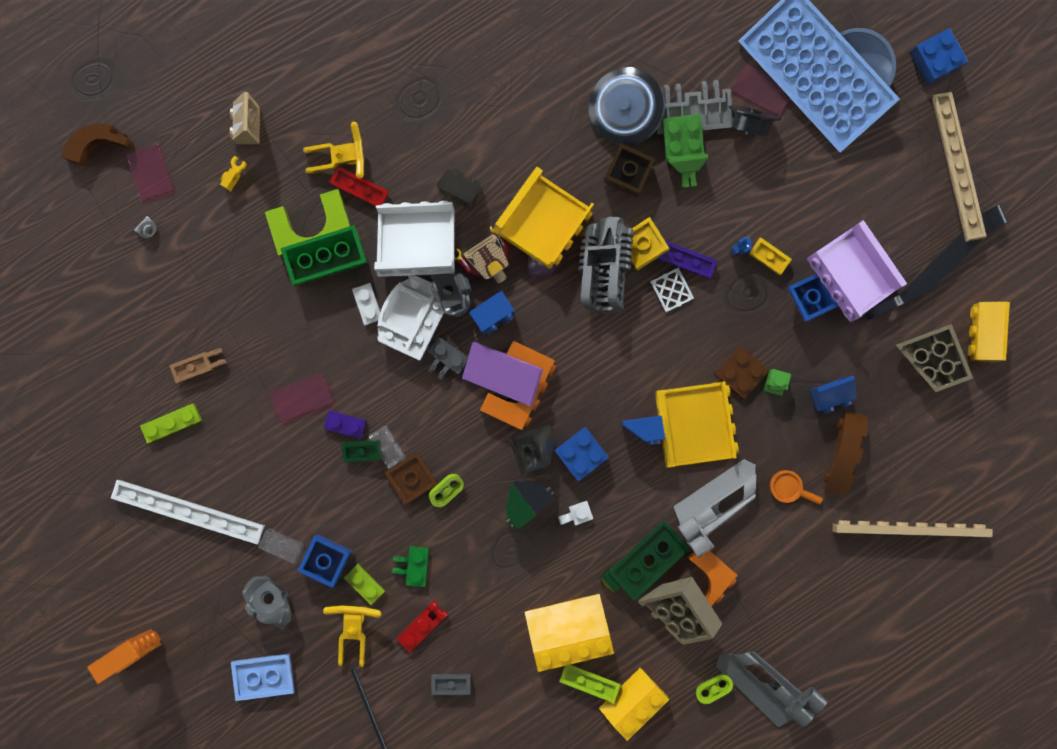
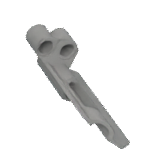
M743 459L673 506L680 523L678 528L698 558L715 547L707 536L755 499V464ZM744 486L743 500L726 512L721 513L718 509L720 501Z

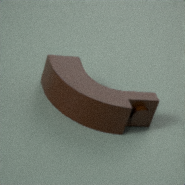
M90 124L82 127L69 138L61 157L67 161L86 166L90 152L97 145L112 143L131 149L133 142L128 139V135L117 132L118 129L110 124Z

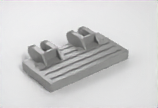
M714 80L712 84L714 99H708V85L706 81H702L701 91L684 93V102H682L681 85L676 84V102L670 103L669 85H664L665 111L663 119L701 114L702 130L730 128L733 122L732 110L729 108V105H732L731 89H722V98H720L719 82ZM662 121L657 128V134H663Z

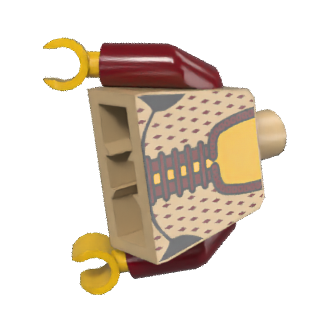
M490 226L491 236L464 254L459 249H456L459 252V256L454 258V261L458 262L464 271L477 278L484 277L486 280L493 276L497 283H501L507 278L502 269L508 266L507 260L510 257V244L507 240L493 232Z

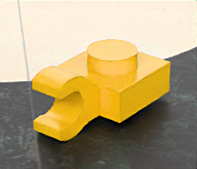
M236 156L231 159L232 169L230 168L221 177L222 182L220 185L230 192L239 180L240 173L247 166V163L244 161L240 166H236L238 161Z

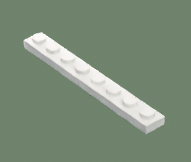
M116 480L111 499L254 544H259L265 525L122 480Z

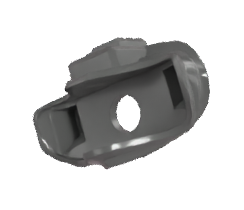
M455 268L454 274H431V290L443 312L456 317L465 314L471 304L469 293L472 290L468 278L463 277ZM446 286H451L454 289L453 293L449 296L443 294V288Z
M268 576L253 577L247 582L242 595L247 603L245 609L250 616L257 618L262 623L271 624L279 628H283L291 621L288 592L284 588L274 583ZM268 594H273L274 596L271 604L265 603V597Z

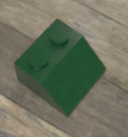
M511 484L509 486L506 509L508 517H506V521L512 528L516 527L519 529L534 518L536 514L515 486Z

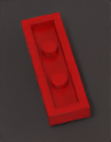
M337 166L329 182L331 185L375 207L376 205L384 204L389 194V191L363 178H357L355 174Z

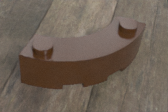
M845 411L843 417L838 419L836 428L839 431L834 455L829 469L825 470L823 475L825 490L845 496L848 495L856 477L854 474L857 464H860L864 450L862 445L867 434L868 417Z

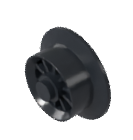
M729 105V108L735 112L732 127L744 131V134L768 136L772 122L781 121V117L772 113L744 106Z

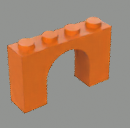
M513 341L507 355L543 368L533 404L529 406L522 402L510 403L488 393L480 411L522 430L523 427H528L532 419L529 417L531 410L536 411L540 402L537 397L540 392L544 394L548 385L545 382L548 375H553L556 365H553L555 360Z
M693 551L688 558L706 574L709 588L705 598L712 606L715 602L721 601L724 597L723 592L727 587L730 589L737 580L735 578L738 575L712 552L708 551L698 558Z
M149 629L127 640L87 668L97 684L161 646L160 636L156 631Z

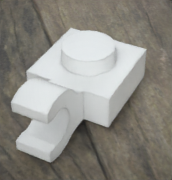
M587 501L568 507L570 513L558 517L561 525L572 520L575 525L593 519Z

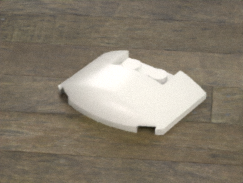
M409 275V279L396 285L384 302L378 320V342L420 361L444 312L432 293V283L416 275ZM443 289L444 295L449 296L452 294V292Z

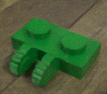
M410 546L409 557L393 556V561L408 562L407 569L392 568V573L407 574L406 585L425 587L429 548Z

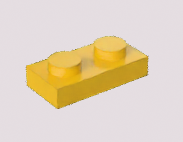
M761 237L748 253L779 276L792 260Z

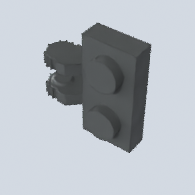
M438 337L428 350V353L436 358L429 367L428 372H434L441 361L446 366L438 374V379L441 380L449 369L460 374L467 363L468 357Z

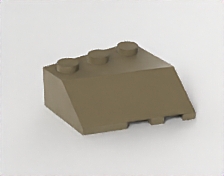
M952 324L896 345L934 392L973 379Z
M692 577L662 584L638 601L639 604L642 606L646 605L652 611L651 615L655 619L659 618L666 624V629L682 645L713 639L722 625V622Z

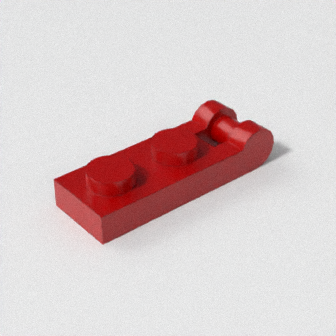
M435 600L396 639L409 653L448 615L445 610L442 611L437 606L438 603ZM430 612L437 616L434 620L429 616Z

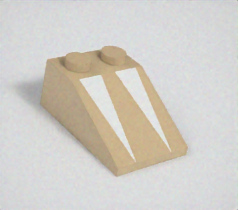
M243 92L233 102V108L230 109V118L233 120V127H230V138H233L236 144H259L260 107L248 92Z

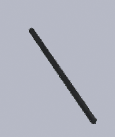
M352 668L351 673L382 749H387L357 672Z

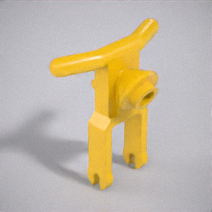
M356 122L351 123L354 143L337 146L327 143L304 147L303 152L305 153L330 149L332 159L331 164L306 168V173L311 174L334 170L339 164L347 163L349 165L356 164V177L362 178L364 175V156L358 124Z
M356 606L325 607L323 609L325 615L344 614L343 633L339 637L338 666H342L344 661V639L360 640L359 667L364 668L366 636L362 633L364 615L380 618L382 615L381 611Z

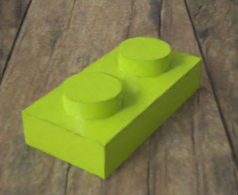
M359 564L344 577L370 605L386 591Z

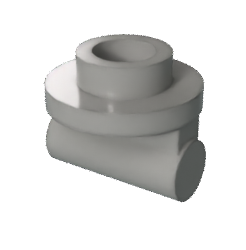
M146 216L134 230L141 237L149 238L155 234L157 227L153 220Z

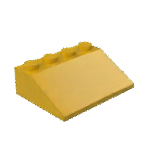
M600 594L525 611L538 672L614 654Z

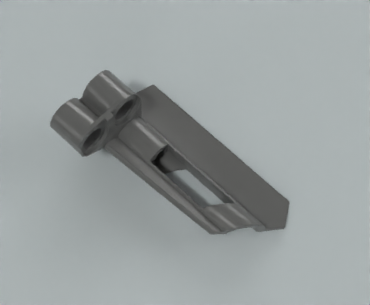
M756 652L719 654L716 667L723 674L728 675L733 684L777 727L794 720L803 728L811 722L814 714L822 711L828 703L814 687H810L802 693ZM759 664L774 678V681L762 683L745 665Z

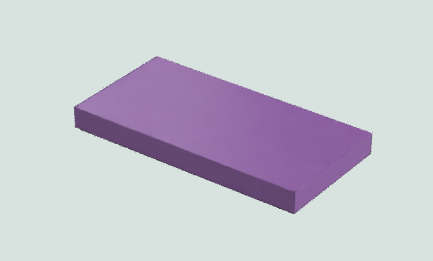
M473 342L462 379L530 406L533 404L543 368Z

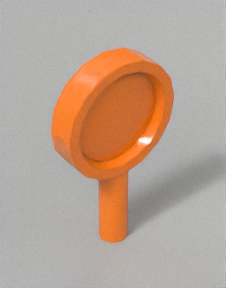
M779 471L770 480V493L780 502H794L799 497H802L820 505L823 500L822 497L803 490L801 478L793 471Z

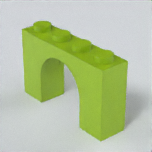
M338 189L320 194L326 213V223L323 230L313 237L305 238L295 234L287 210L283 206L265 212L279 257L283 258L281 251L283 247L351 226L341 192Z

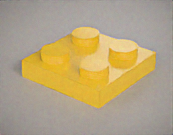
M650 217L632 228L634 234L632 238L633 244H631L633 247L632 251H630L632 252V257L630 259L637 270H640L670 250Z

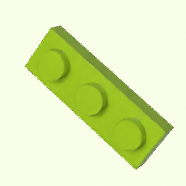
M195 403L145 423L140 427L146 442L152 443L199 423L202 419Z
M573 665L565 666L559 681L612 703L615 702L621 686L619 683Z

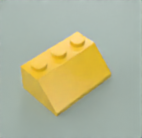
M979 302L973 304L970 311L972 326L969 329L971 345L968 347L970 361L994 363L1006 360L1010 302Z
M639 668L620 686L615 702L612 703L606 700L599 709L613 727L628 741L669 701V698Z

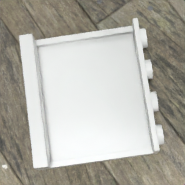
M404 202L398 205L389 203L376 205L378 211L377 262H375L374 269L378 277L454 274L455 210L452 202H420V204Z

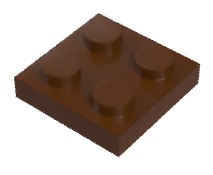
M740 345L715 375L720 380L725 381L726 385H729L737 395L745 399L769 370Z
M418 452L384 472L404 505L437 485Z

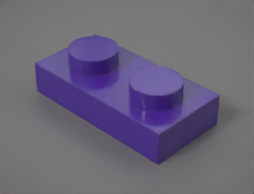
M329 410L324 429L362 439L367 420Z

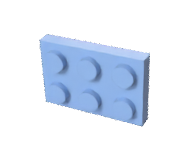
M290 653L231 662L235 701L292 694L295 692Z

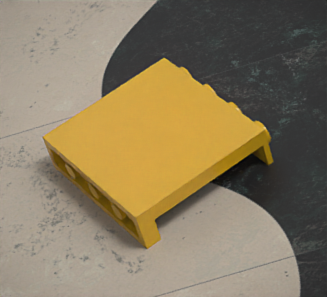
M536 167L495 223L493 232L551 269L554 264L558 265L563 258V255H561L563 250L568 251L574 242L571 240L572 237L580 234L583 229L582 223L584 220L588 222L594 212L591 209L594 204L591 203L588 207L541 176L543 170Z
M725 381L655 391L658 416H662L665 439H662L665 467L737 458L736 454L739 453L737 442H734L733 437L736 434L735 424L731 423L733 408L732 404L728 403L730 388L729 385H726Z

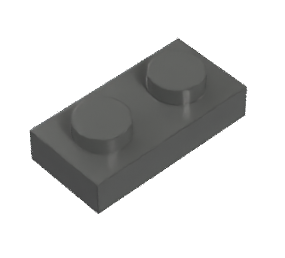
M471 674L431 675V695L471 694Z

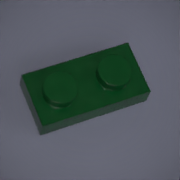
M380 439L343 442L341 444L344 463L381 460L383 458Z

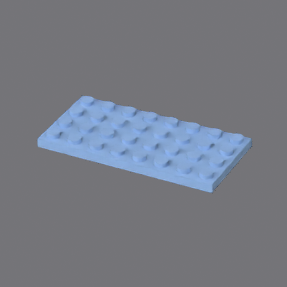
M780 0L739 40V43L840 153L900 100L810 0Z

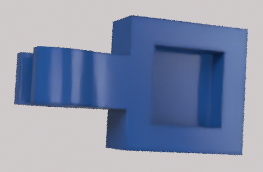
M749 237L740 239L730 249L733 256L737 253L741 256L752 250L750 246L752 241Z

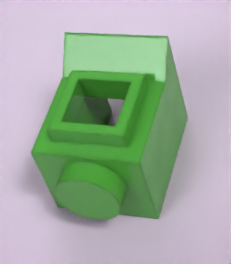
M775 369L769 370L763 391L782 396L783 391L788 389L791 374Z

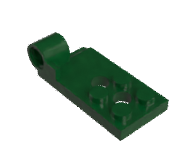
M662 520L622 559H619L613 566L607 569L599 577V580L611 593H614L621 587L635 601L690 548L668 523ZM660 542H664L667 545L665 553H661L658 550ZM646 555L653 557V564L651 566H647L644 563Z

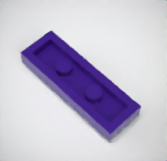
M665 241L670 250L658 257V260L711 279L717 260Z

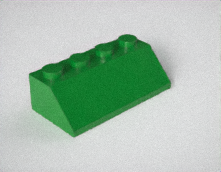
M355 225L281 248L293 286H299L368 264Z

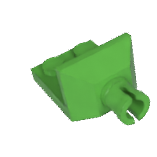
M701 114L662 119L666 161L681 174L682 187H689V185L691 187L697 186L695 173L700 170L708 159V154L704 153Z

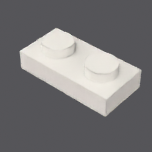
M371 283L352 289L364 325L378 322L380 309Z

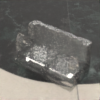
M386 425L369 435L370 440L380 439L382 459L388 469L407 458Z

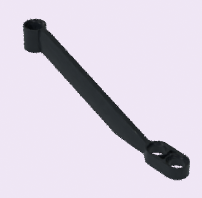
M1001 205L981 213L986 234L990 230L1009 222ZM962 231L898 296L865 312L868 320L931 291L982 239L966 242L964 232Z

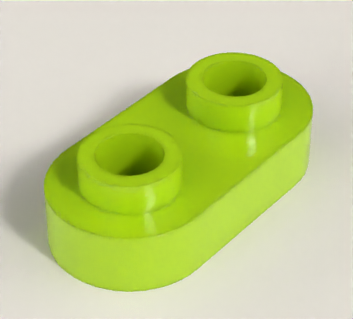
M457 474L446 476L429 493V500L435 507L445 506L462 491L464 487L463 480ZM441 493L440 497H435L436 494Z
M718 674L697 687L696 697L701 703L710 704L728 694L733 688V682L728 675ZM721 680L725 681V685L723 687L719 686V682ZM703 690H708L707 696L702 695Z

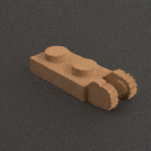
M218 348L210 352H203L170 365L175 383L179 384L227 364L225 359L218 360L212 364L209 360V357L220 355L222 349Z

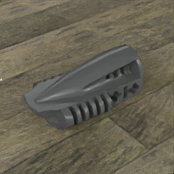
M620 217L600 219L598 223L587 226L581 232V253L579 254L581 260H579L580 266L578 267V272L583 273L581 304L585 309L594 313L619 314L624 311L625 272L631 270L630 264L632 260L630 258L632 257V252L630 251H632L633 247L631 244H633L634 230L624 226L623 219Z

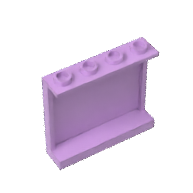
M864 220L806 258L812 269L815 270L821 279L822 284L826 286L833 300L837 302L844 316L850 322L858 319L862 314L907 284Z

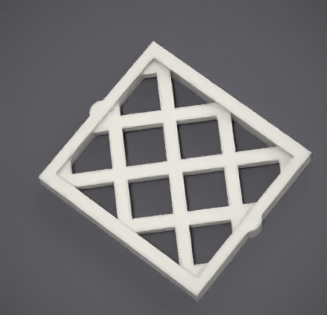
M679 268L663 274V276L650 282L665 312L680 307L682 304L694 299ZM676 273L675 279L668 278V275ZM678 275L680 276L682 282L677 281ZM664 279L663 285L656 284V281ZM667 280L673 282L672 288L665 287ZM676 283L682 285L681 291L674 290ZM656 286L661 288L660 294ZM684 287L686 288L688 294L683 293ZM664 289L670 291L669 297L662 295ZM673 292L679 294L678 300L671 298ZM682 295L688 297L687 300L680 301ZM662 298L667 300L666 306ZM670 301L676 303L675 306L668 307Z

